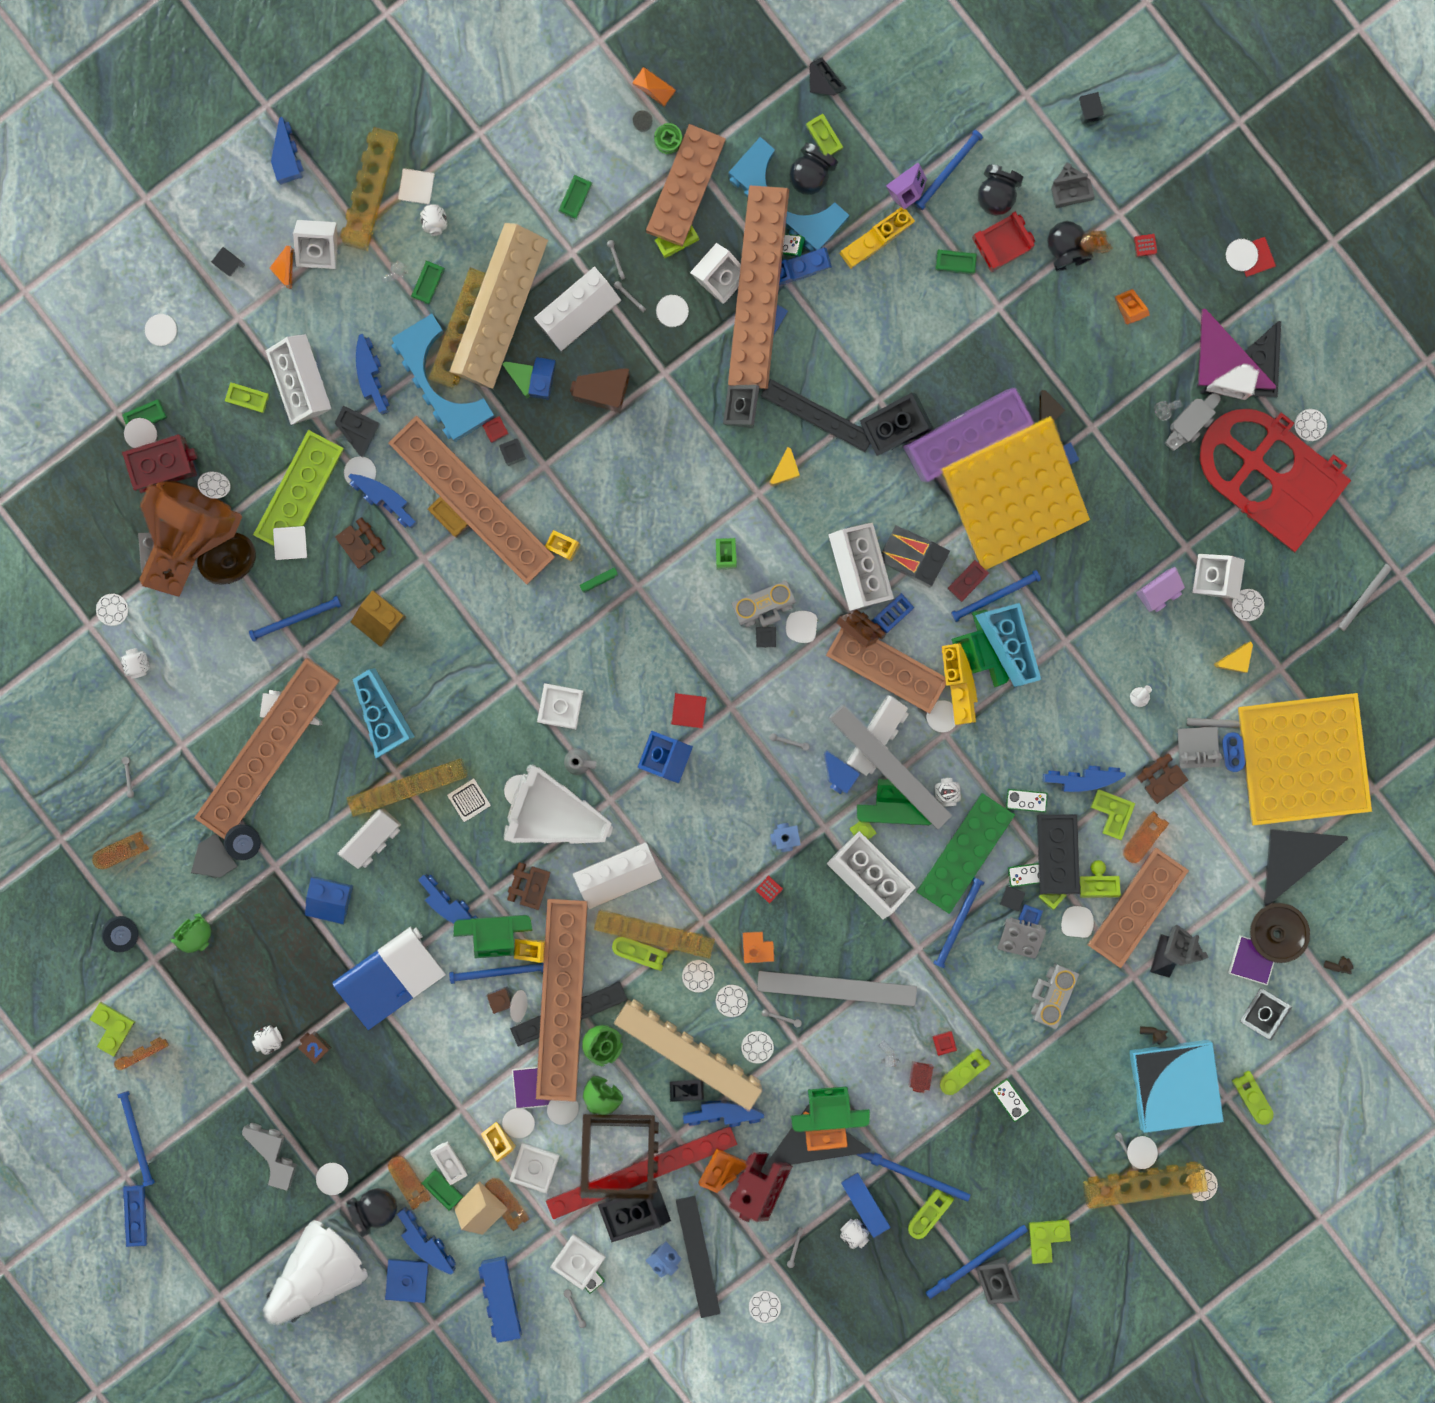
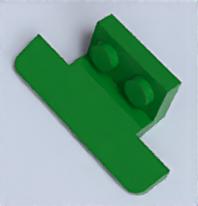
M988 610L972 612L977 631L952 638L951 640L953 644H961L972 674L989 669L995 688L1007 683L1009 676L975 616L988 612Z
M878 779L876 805L857 804L856 807L857 819L860 822L931 825L921 812L888 779Z
M528 915L460 919L454 922L453 937L473 936L474 958L514 956L513 933L532 931L531 918Z
M847 1086L809 1089L810 1114L791 1115L792 1127L796 1132L866 1127L870 1122L869 1109L850 1111Z

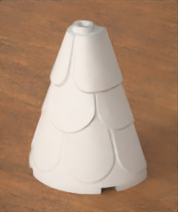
M533 765L527 767L526 771L529 773L528 775L523 774L507 817L509 826H505L504 840L511 841L512 843L569 842L573 844L605 842L606 837H610L613 826H611V822L585 800L579 799L569 789L559 784L539 767Z
M313 1220L306 1226L281 1277L277 1279L263 1311L265 1313L264 1317L271 1324L279 1325L309 1312L311 1308L361 1285L368 1277L366 1269L360 1268L362 1262L355 1252L330 1228L327 1230L323 1229V1224L319 1221Z

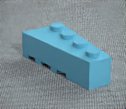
M375 668L369 669L353 679L359 703L364 713L363 717L370 733V741L374 747L375 758L385 755L415 737Z

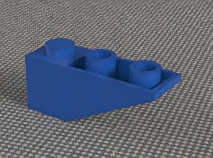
M283 117L279 118L271 158L275 177L280 185L303 178L301 172L304 171L301 160H297L295 154L298 152L295 141H291L289 135L292 134L290 123L285 122Z

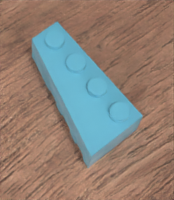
M1020 603L975 615L1014 687L1041 680Z

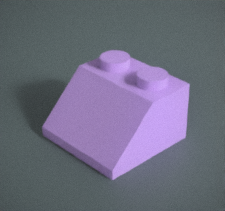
M1173 567L1138 590L1136 594L1149 612L1153 610L1158 612L1166 606L1164 602L1170 598L1173 601L1181 596V590L1185 587L1177 569Z

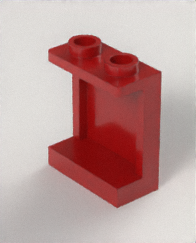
M1016 211L983 231L980 230L972 237L991 272L1027 253L1035 246L1034 236L1030 231L1027 232L1024 227L1026 224L1020 214L1017 215Z

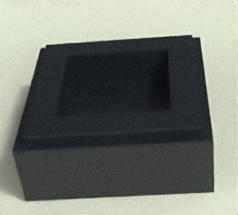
M756 627V647H776V627Z
M1006 886L1000 905L1019 911L1025 892Z

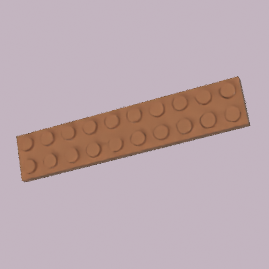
M749 185L728 385H759V388L768 389L789 199L788 188Z
M417 415L388 443L526 585L555 558Z
M307 657L194 818L225 839L227 832L232 827L239 825L340 680Z
M547 899L536 1099L577 1101L587 901Z

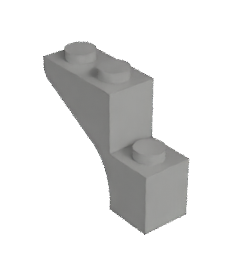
M256 1123L247 1124L243 1127L242 1135L267 1160L270 1167L268 1185L287 1191L291 1187L297 1164L293 1163V1160L282 1157L278 1159L285 1135H281V1131L276 1129H269V1131L261 1129L262 1126Z

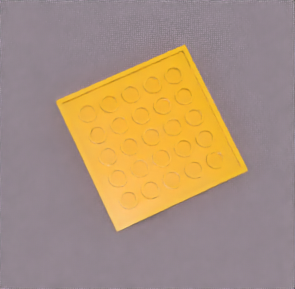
M1051 417L941 469L978 563L986 570L1090 520Z
M1358 693L1238 707L1240 732L1244 742L1245 773L1253 826L1372 812Z

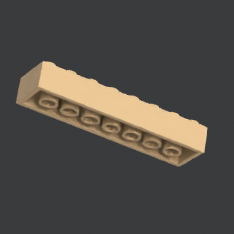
M504 224L449 372L479 386L493 389L546 248L547 239L518 224Z
M635 999L632 1001L627 1000L615 1019V1025L750 1111L762 1092V1085L758 1078L753 1075L748 1077L744 1074V1070L736 1064L731 1066L721 1054L717 1053L714 1055L704 1043H695L693 1041L694 1037L686 1032H678L676 1030L677 1026L669 1021L664 1023L656 1012L644 1010L643 1004Z

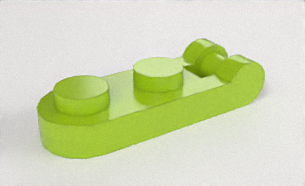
M624 936L617 937L612 943V949L616 955L662 971L664 966L662 963L664 958H667V951ZM651 953L657 955L655 962L649 960Z
M979 1048L971 1052L941 1078L939 1084L943 1093L954 1095L990 1066L991 1062L981 1055L982 1052ZM973 1060H976L979 1064L975 1068L971 1064Z
M1248 1070L1243 1073L1242 1077H1236L1231 1080L1253 1119L1261 1125L1269 1124L1274 1116L1273 1110L1251 1072ZM1248 1082L1250 1087L1244 1090L1242 1085Z
M935 1188L931 1196L909 1222V1234L915 1239L924 1238L952 1204L954 1198ZM937 1199L943 1202L940 1207L935 1204Z

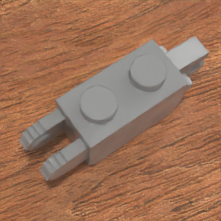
M1212 393L1204 401L1202 399H1195L1170 425L1172 433L1165 444L1172 451L1176 450L1183 443L1186 444L1189 441L1193 443L1201 434L1198 431L1203 426L1207 428L1213 422L1212 416L1216 413L1213 409L1221 401L1219 394Z

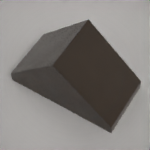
M1041 390L1039 393V422L1048 417H1051L1054 422L1065 409L1046 390Z

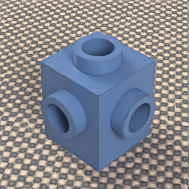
M789 823L778 824L777 829H773L774 833L770 834L772 846L776 845V848L781 849V852L792 851L794 846L801 845L797 825L789 826ZM787 834L788 840L783 841L781 839L782 835Z
M664 1242L645 1261L662 1278L667 1274L670 1276L678 1270L679 1267L677 1265L682 1258L667 1242Z

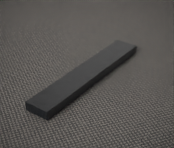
M772 379L769 380L768 389H764L761 398L862 452H866L870 441L863 428Z
M621 982L582 997L581 1020L627 1001L628 999ZM541 1015L510 1028L518 1047L539 1038Z
M696 1196L677 1199L676 1204L700 1316L704 1318L720 1314V1308Z

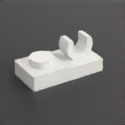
M448 1141L430 1151V1154L450 1185L468 1176L467 1171Z

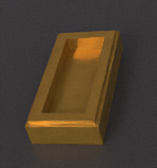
M441 497L427 509L455 538L468 526Z

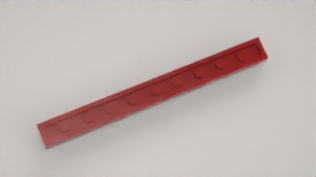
M724 1127L655 1155L654 1161H658V1173H654V1179L714 1155L716 1149L724 1151L738 1145L731 1127ZM648 1159L589 1182V1189H630L647 1182ZM579 1186L547 1199L546 1203L554 1220L605 1198H581Z

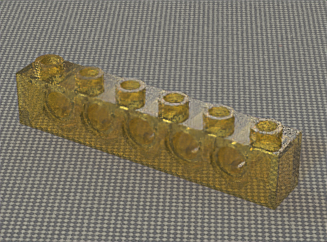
M373 127L372 132L368 133L367 151L363 152L361 159L363 163L362 170H358L356 176L357 188L353 189L351 194L352 206L346 212L347 224L346 227L342 228L340 238L346 246L368 251L399 139L395 132ZM383 147L384 151L382 154L376 155L374 154L375 149ZM372 166L379 167L375 174L369 173V169ZM373 185V190L370 193H365V186ZM361 204H368V209L365 212L358 210ZM362 223L363 227L359 231H354V225Z
M469 268L429 376V380L433 383L453 390L454 386H458L461 377L446 371L444 367L447 362L454 361L457 352H452L451 348L453 344H460L463 334H460L458 329L461 325H467L470 315H466L465 310L469 306L474 307L477 297L472 295V291L475 288H481L486 275L485 272Z
M457 759L347 797L346 799L354 817L468 778L463 760Z
M602 909L598 911L594 927L596 931L709 959L715 941L714 937Z
M1189 1162L1183 1167L1169 1165L1163 1170L1149 1168L1147 1172L1143 1173L1129 1171L1127 1175L1119 1176L1117 1173L1109 1174L1107 1178L1102 1179L1094 1176L1087 1178L1088 1181H1083L1086 1205L1089 1209L1208 1191L1205 1169L1198 1162ZM1188 1174L1187 1182L1180 1183L1181 1175ZM1163 1177H1168V1184L1161 1186L1160 1180ZM1143 1180H1149V1186L1141 1189L1140 1183ZM1123 1183L1130 1184L1126 1192L1120 1190ZM1103 1186H1110L1108 1194H1101Z

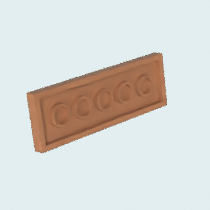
M689 124L647 226L646 233L683 247L726 138Z
M842 627L826 654L830 659L929 714L946 686L945 676L879 639L875 644L864 647Z
M1155 847L1087 945L1119 968H1122L1189 870Z

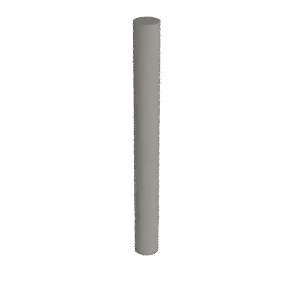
M1388 564L1384 565L1339 624L1338 628L1340 630H1346L1392 570L1391 566Z
M1187 718V726L1240 728L1239 720Z

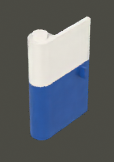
M410 926L332 982L336 991L367 1030L374 1027L446 975L422 944L421 938L423 936L417 928L413 929Z

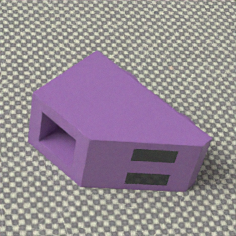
M917 163L887 184L886 187L893 201L903 209H906L920 199L927 178L920 164Z

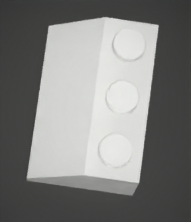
M384 808L379 809L338 854L357 869L362 866L366 868L373 861L371 858L375 852L379 854L387 846L385 842L388 838L393 839L400 832L398 828L401 824Z

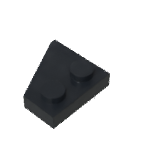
M344 405L335 421L336 426L359 456L364 457L380 423Z

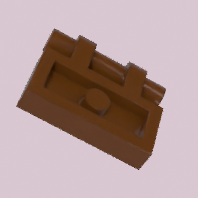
M362 517L356 521L360 527L357 531L350 525L335 536L358 569L375 558L371 550L375 548L379 554L385 550L380 537H376L371 530L372 527L369 522L366 523ZM363 534H365L370 541L368 545H366L360 538V536H362Z
M858 609L854 610L852 614L848 613L840 616L836 622L864 647L875 644L878 638L883 639L886 636V633L881 630L879 624H874L868 619L869 616L867 614L861 613Z
M1169 753L1163 758L1159 757L1155 764L1149 768L1146 767L1137 776L1140 783L1146 779L1150 782L1144 789L1155 804L1161 802L1189 781L1177 764L1169 768L1167 764L1173 760ZM1162 769L1164 773L1155 779L1153 774Z
M519 862L517 869H514L513 872L515 876L512 885L508 888L507 892H509L507 900L515 902L518 895L522 897L520 905L539 910L551 872L532 866L530 873L524 872L526 864ZM522 878L527 879L524 890L519 889Z

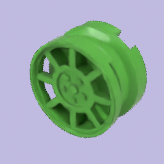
M665 123L656 129L654 140L657 149L664 154H673L679 150L682 143V133L676 125Z

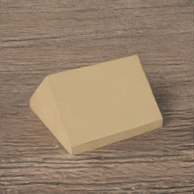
M480 1181L454 1206L461 1230L481 1235L508 1210Z

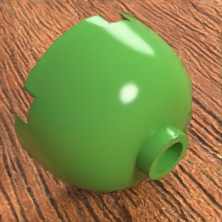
M200 913L193 915L196 919L191 922L190 919H187L173 934L175 939H171V942L183 952L203 951L209 945L208 940L211 936V927Z
M605 1025L592 1027L587 1031L582 1041L584 1055L598 1066L603 1067L605 1066L604 1064L613 1063L619 1057L623 1048L620 1037L622 1038L621 1034L616 1029Z
M593 1076L584 1087L583 1099L589 1112L608 1115L621 1105L623 1100L622 1093L614 1084L612 1088L605 1084L608 1081L607 1079Z

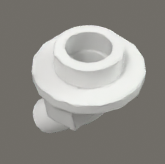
M1148 685L1144 688H1135L1130 694L1131 703L1137 707L1145 706L1150 700L1152 688Z

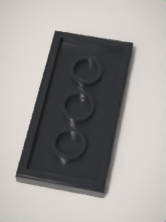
M1077 814L1037 815L1039 895L1080 894Z

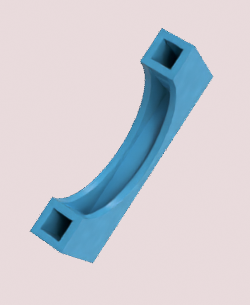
M760 137L729 171V181L736 188L740 186L745 191L744 194L747 198L749 185L767 187L765 180L766 169L770 160L775 155V149ZM834 202L826 210L814 215H796L787 211L785 227L790 230L789 234L805 237V244L803 246L809 252L824 248L848 221L850 215Z
M430 314L392 337L394 344L391 346L397 355L401 353L403 356V366L407 372L412 371L415 376L412 378L414 384L418 389H423L425 394L422 397L428 406L432 404L435 411L432 413L438 423L443 422L446 427L443 431L447 438H452L456 442L496 417L484 398L473 403L458 404L443 399L431 388L426 375L427 355L434 342L445 333L434 315Z

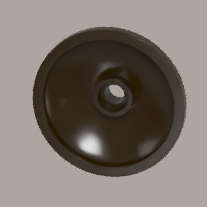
M235 533L234 537L198 556V570L203 578L210 583L217 585L234 583L250 572L256 560V550L248 537Z
M1274 903L1263 907L1256 913L1250 926V938L1255 950L1263 958L1275 963H1287L1299 958L1307 949L1310 941V928L1305 916L1298 909L1288 904ZM1274 931L1279 932L1278 938L1274 937Z

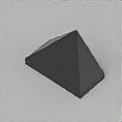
M823 58L809 64L810 92L834 96L846 89Z
M1160 934L1150 972L1170 978L1176 963L1164 956L1169 936Z
M702 1080L670 1082V1102L704 1100Z

